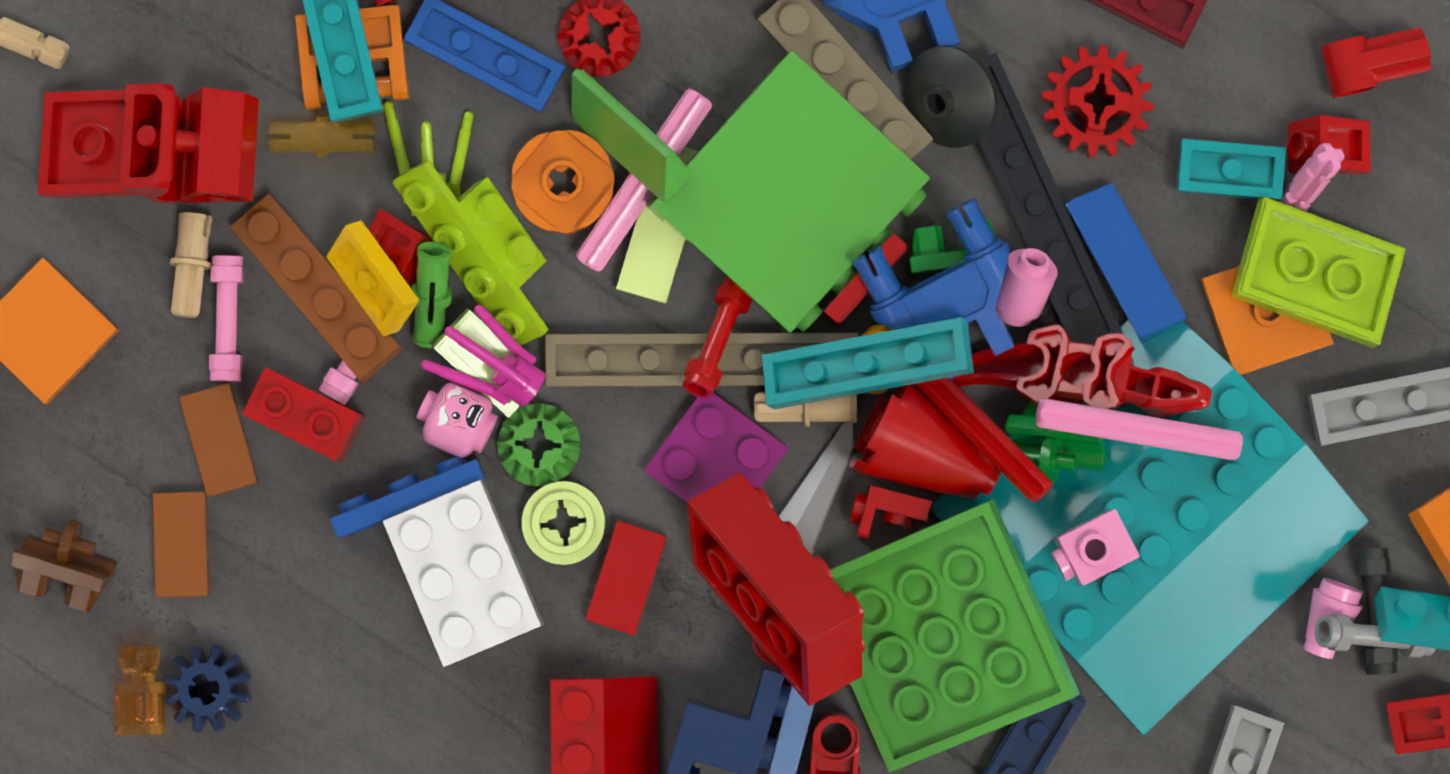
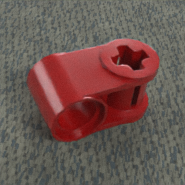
M833 710L823 713L816 719L811 731L810 763L807 764L806 774H860V766H858L860 737L857 725L852 717L845 712ZM831 723H841L850 731L848 743L840 749L827 748L821 742L820 737L823 729Z

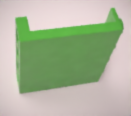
M791 50L686 164V167L691 171L690 175L692 177L668 201L663 202L656 197L647 208L659 219L669 223L781 326L780 329L784 333H791L796 327L801 332H804L822 313L823 309L817 303L830 289L838 294L857 274L858 271L852 266L851 262L861 256L865 250L869 252L877 247H882L893 233L887 227L899 212H902L906 217L909 216L925 199L927 193L922 187L930 177Z

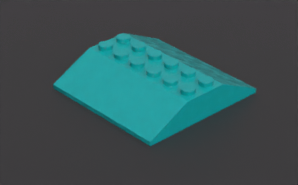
M1129 320L1125 321L1120 327L1123 334L1132 341L1135 348L1131 354L1135 366L1143 369L1161 367L1177 371L1189 379L1206 384L1212 390L1210 406L1207 408L1181 412L1164 419L1240 432L1243 436V445L1238 459L1228 460L1104 439L1108 457L1104 471L1077 468L1076 471L1060 469L1057 481L1052 485L1049 492L1037 502L1028 500L1001 472L993 490L988 496L980 493L972 501L942 494L930 506V511L940 521H943L987 501L995 500L1060 649L1143 736L1369 522L1307 444L1223 357L1183 321L1143 343L1140 342ZM1121 404L1115 410L1149 416L1134 405ZM1109 509H1116L1140 557L1084 586H1077L1074 578L1065 581L1051 555V552L1058 549L1053 538Z

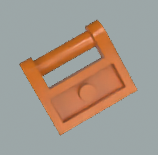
M390 5L361 8L360 12L372 62L389 61L390 75L376 77L380 97L393 96L394 101L410 99L400 6ZM306 14L295 15L306 110L320 109L323 103H326L322 82L320 83L318 64Z

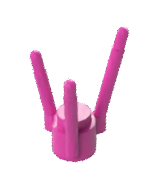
M480 304L474 307V312L515 357L506 354L500 360L451 326L446 327L444 332L446 336L458 343L459 346L494 369L490 380L496 383V385L426 359L421 362L422 369L489 395L502 405H506L511 400L520 407H525L536 395L546 376L545 372L534 366L537 358L523 349Z

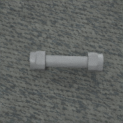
M1323 615L1317 620L1314 630L1317 644L1320 647H1327L1332 651L1346 652L1351 644L1397 648L1404 657L1421 658L1423 656H1431L1436 650L1435 648L1380 641L1378 626L1355 624L1349 615Z

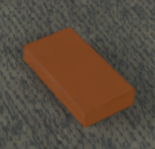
M227 383L179 397L207 497L210 498L259 484V478L232 384Z
M206 492L153 493L155 598L210 596L208 497Z

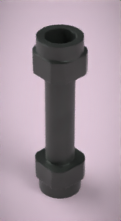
M1388 548L1357 549L1356 569L1357 576H1364L1367 625L1378 626L1374 598L1381 587H1386L1385 574H1391ZM1375 646L1362 648L1366 675L1397 673V648Z

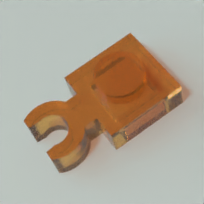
M158 645L119 647L118 665L124 674V683L114 684V736L166 734L165 683L155 682L154 673L157 671L160 663Z

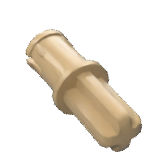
M183 212L179 213L175 258H171L169 262L170 266L176 267L171 312L178 317L195 318L200 312L204 270H210L212 265L210 262H207L213 218L205 214Z
M759 391L754 397V416L758 422H805V427H810V422L857 423V394L774 410L767 406L766 392Z

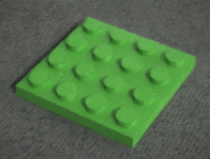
M994 499L830 569L834 582L844 593L847 591L851 592L859 601L864 612L862 636L865 651L862 652V677L853 681L850 685L889 773L1073 699L1080 694Z

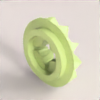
M567 481L547 484L530 497L524 508L522 531L525 541L538 557L547 562L560 565L579 562L590 556L603 538L605 516L602 506L591 491L579 484ZM559 500H563L564 508H567L569 516H577L578 519L586 518V523H580L577 527L570 529V537H568L569 546H564V539L561 538L559 530L541 528V523H549V520L557 518V509H560Z

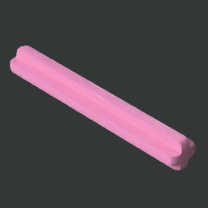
M690 88L687 89L656 135L679 157L712 108V103L697 91ZM631 173L577 251L576 257L578 260L594 271L599 272L603 270L653 195Z
M1051 399L1040 400L1037 407L1036 425L1039 428L1228 460L1238 459L1243 445V436L1238 431Z

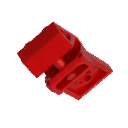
M163 83L126 84V89L45 92L38 195L46 198L141 196L160 204L253 202L259 99L245 92L202 87L190 95L188 94L184 99H179V96L175 95L174 85Z

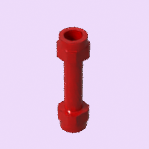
M727 276L723 284L719 285L714 297V301L718 304L719 308L699 358L690 359L684 372L685 379L682 387L688 393L700 398H710L714 389L718 388L723 376V372L718 368V364L738 314L748 313L752 303V299Z

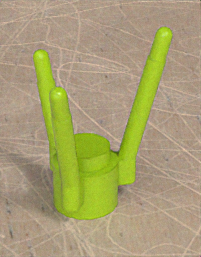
M386 101L383 104L386 123L399 173L402 174L410 170L393 103ZM466 111L463 116L449 183H446V173H439L456 199L461 196L460 184L474 114L471 111ZM424 121L421 124L422 163L429 160L434 166L431 124L428 121Z

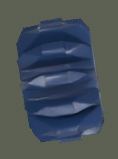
M215 644L212 646L208 660L201 645H195L190 648L192 663L181 655L176 656L172 660L174 666L182 673V676L176 674L164 675L163 683L178 687V693L165 696L163 701L165 705H172L181 702L183 705L174 716V720L177 723L185 721L192 713L194 714L192 721L193 732H202L206 726L207 718H209L213 730L219 732L225 729L223 713L235 722L243 717L241 710L233 701L241 703L251 702L252 694L247 691L237 690V684L250 681L252 675L250 672L234 675L232 670L242 660L238 654L228 657L222 664V645ZM203 674H205L208 681L217 680L219 684V691L212 693V696L216 698L212 703L207 695L199 696L196 691V685L203 684L204 682L200 679Z

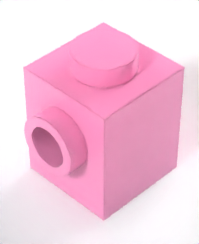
M1109 509L1056 536L1053 539L1058 549L1051 552L1052 558L1063 579L1067 581L1074 578L1077 586H1084L1140 557L1116 509Z

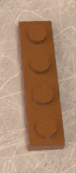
M268 193L230 226L238 238L362 383L368 381L403 350L391 334L382 336L333 266L272 195Z

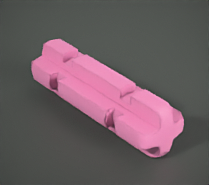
M1330 143L1319 145L1314 151L1313 156L1306 161L1292 179L1293 182L1289 183L1283 190V197L1279 202L1306 211L1310 207V203L1314 202L1330 182V178L1334 177L1340 170V163L1344 159L1343 151L1341 149H1334Z

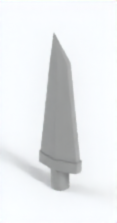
M852 422L843 423L779 515L783 522L790 521L796 527L802 538L803 546L811 555L815 552L813 549L855 447L854 426Z

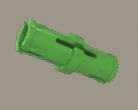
M425 242L417 248V279L411 289L420 301L415 307L412 341L424 348H433L431 345L444 333L446 308L452 302L453 291L448 285L451 249L441 242ZM434 282L433 306L429 308L430 283Z

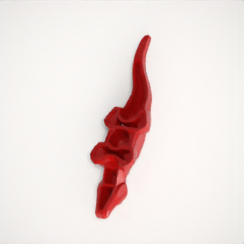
M1056 324L1032 330L1029 333L1028 341L1023 344H1014L1013 348L995 356L991 348L972 354L974 373L956 376L951 379L957 386L995 385L1011 388L1036 405L1043 399L1116 410L1121 404L1139 407L1151 417L1162 419L1181 412L1207 408L1210 406L1212 390L1209 386L1200 381L1189 379L1177 371L1161 367L1143 369L1135 366L1131 355L1135 348L1132 341L1126 338L1124 334L1115 333L1098 337L1095 344L1071 341L1068 333L1061 325Z

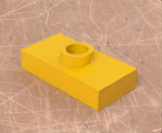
M362 220L345 225L326 258L382 336L400 331L420 300Z

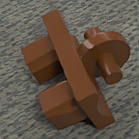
M71 519L63 532L46 528L42 538L28 535L20 549L16 548L13 551L10 566L18 568V592L34 597H44L50 589L51 580L55 579L68 583L64 600L68 607L89 612L96 604L101 592L115 576L118 562L94 555L97 543L81 538L82 522Z

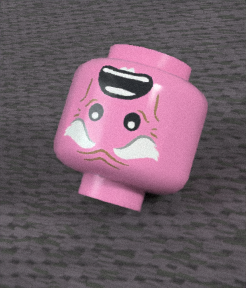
M452 381L445 384L439 394L431 390L428 391L416 418L425 422L422 436L427 444L455 457L467 458L473 451L479 454L482 453L498 416L491 413L493 407L490 398Z

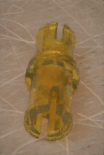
M316 117V122L270 120L269 134L291 135L290 139H269L271 154H276L277 152H316L317 157H329V152H369V154H375L376 140L354 139L355 135H376L374 120L347 121L333 124L329 122L328 117Z

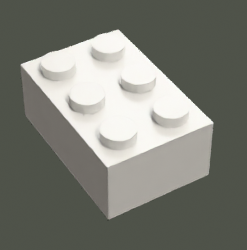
M476 481L383 521L443 667L544 625L484 481Z

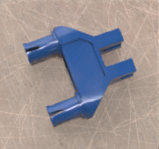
M822 0L824 6L834 14L877 36L891 73L909 67L910 62L913 61L900 28L903 24L923 17L934 47L943 45L958 47L957 44L960 43L945 4L946 0Z
M976 198L963 202V208L971 221L970 224L966 222L958 205L945 213L946 217L950 219L967 254L963 257L965 260L908 289L907 286L901 287L881 246L869 251V257L877 272L873 271L865 254L854 259L851 263L857 269L874 301L870 305V314L876 322L896 330L962 317L968 323L976 319L993 353L997 356L1014 347L1013 339L996 308L1010 247L1007 241H1002L1001 238L995 239L977 204Z

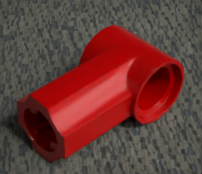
M1421 27L1389 33L1367 40L1366 36H1357L1320 47L1332 98L1362 93L1378 87L1377 84L1418 75L1431 70V52L1427 37H1425Z

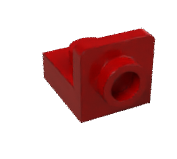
M1318 115L1289 124L1286 142L1289 173L1297 174L1306 161L1313 156L1318 146L1323 143H1330L1334 149H1341L1344 153V159L1340 163L1341 168L1337 173L1351 175L1370 173V121Z
M379 209L369 231L389 259L395 264L407 284L412 286L416 283L417 248L422 243L434 241L429 235H426L393 213Z
M869 485L866 495L856 494L849 523L858 525L857 536L868 539L875 509L877 508L885 511L882 521L913 528L915 519L927 521L932 501Z
M1450 690L1441 694L1398 699L1386 703L1396 755L1450 748Z

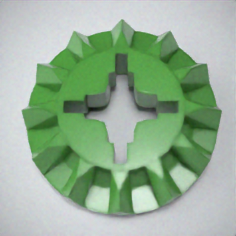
M544 403L530 404L518 408L503 422L497 439L498 454L501 464L514 479L530 486H545L562 480L572 471L580 454V436L573 420L561 409ZM538 422H542L545 439L551 440L553 443L562 444L561 448L544 451L543 457L539 462V468H535L533 452L529 449H524V446H516V442L533 438L535 430H538Z

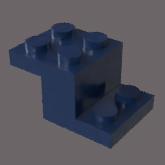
M766 666L762 667L749 715L688 698L666 774H700L701 768L692 766L693 760L738 774H756L758 767L768 769L777 740L775 735L768 734L773 716L783 718L791 693L790 685L783 683V674L779 670Z

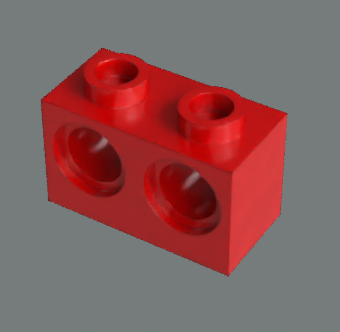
M266 367L242 412V415L334 461L342 463L366 417Z

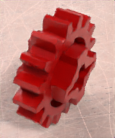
M1101 45L1096 56L1090 57L1088 50L1083 46L1077 50L1078 62L1074 63L1064 55L1058 62L1064 73L1061 75L1050 71L1045 78L1055 88L1054 91H1044L1040 95V101L1052 105V109L1041 116L1042 122H1056L1058 127L1050 137L1053 140H1057L1064 135L1068 137L1070 141L1067 146V152L1070 154L1079 145L1086 146L1087 159H1093L1098 151V147H1103L1106 155L1111 158L1117 154L1116 142L1120 141L1128 149L1136 143L1130 132L1131 130L1142 133L1147 130L1149 125L1140 118V114L1152 112L1154 104L1144 101L1142 95L1149 92L1153 86L1151 82L1139 83L1136 77L1144 68L1141 64H1137L1130 69L1124 65L1127 52L1122 50L1115 59L1108 58L1107 45ZM1090 69L1088 81L1082 87L1065 88L1073 76ZM1112 73L1123 81L1129 93L1121 92L1111 80ZM1099 84L1098 91L1101 92V100L1109 102V105L1102 109L1095 120L1096 113H1093V105L1086 103L1084 99H1088ZM1065 111L1073 112L1083 124L1082 132L1070 123ZM1123 116H1128L1127 121L1119 130L1104 135L1106 122L1112 117L1122 118Z

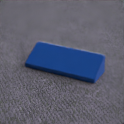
M1113 183L1065 203L1141 343L1188 319Z

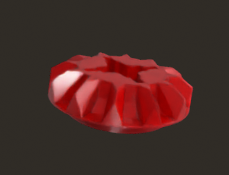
M578 0L564 12L558 30L559 46L565 60L575 70L577 68L579 70L582 69L592 77H607L619 73L633 61L640 46L641 32L637 17L622 0ZM592 16L594 21H598L602 28L609 25L611 27L617 24L620 25L614 28V32L608 35V48L611 52L609 55L596 42L589 45L587 43L581 46L578 45L591 34L588 17Z

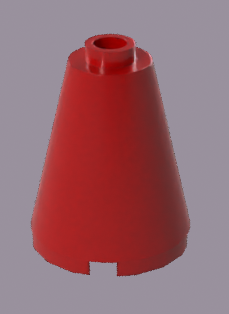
M911 384L895 387L896 390L890 399L879 396L854 447L863 452L861 460L850 459V469L861 474L972 501L980 493L986 496L991 493L1001 471L925 394Z

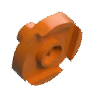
M557 130L537 135L524 145L514 161L511 188L516 205L530 223L546 232L571 235L587 229L600 219L613 199L615 176L609 157L597 141L579 131ZM568 169L573 170L576 174L572 180L576 186L575 191L571 194L566 191L561 192L559 195L552 193L550 190L553 188L554 182L549 178L551 173L556 170L563 174Z

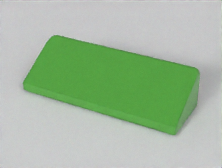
M577 68L572 73L571 112L574 122L663 202L668 201L692 177L690 175L691 171L666 143L584 70Z

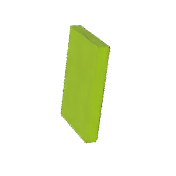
M1263 197L1258 200L1231 297L1374 348L1381 343L1406 248Z

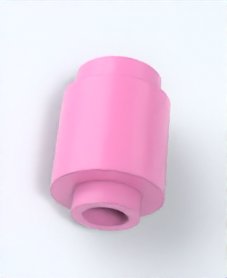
M1028 248L1018 249L1010 253L996 308L1005 323L1017 327L1027 326L1042 313L1058 275L1055 264L1044 252Z

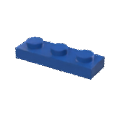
M424 0L403 39L405 43L540 114L544 112L566 70L564 65L440 0Z
M457 456L436 465L439 475L419 482L417 475L413 474L387 485L390 494L371 502L369 495L364 494L340 504L339 508L342 514L330 518L337 538H346L383 523L388 518L476 481L488 480L480 460L475 459L467 462L466 458Z

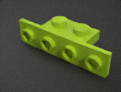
M429 160L400 174L393 180V185L432 240L450 247L451 257L449 264L476 302L482 305L520 346L543 336L549 329L523 294L520 287L547 260L490 179L486 177L474 183L458 199L453 195Z

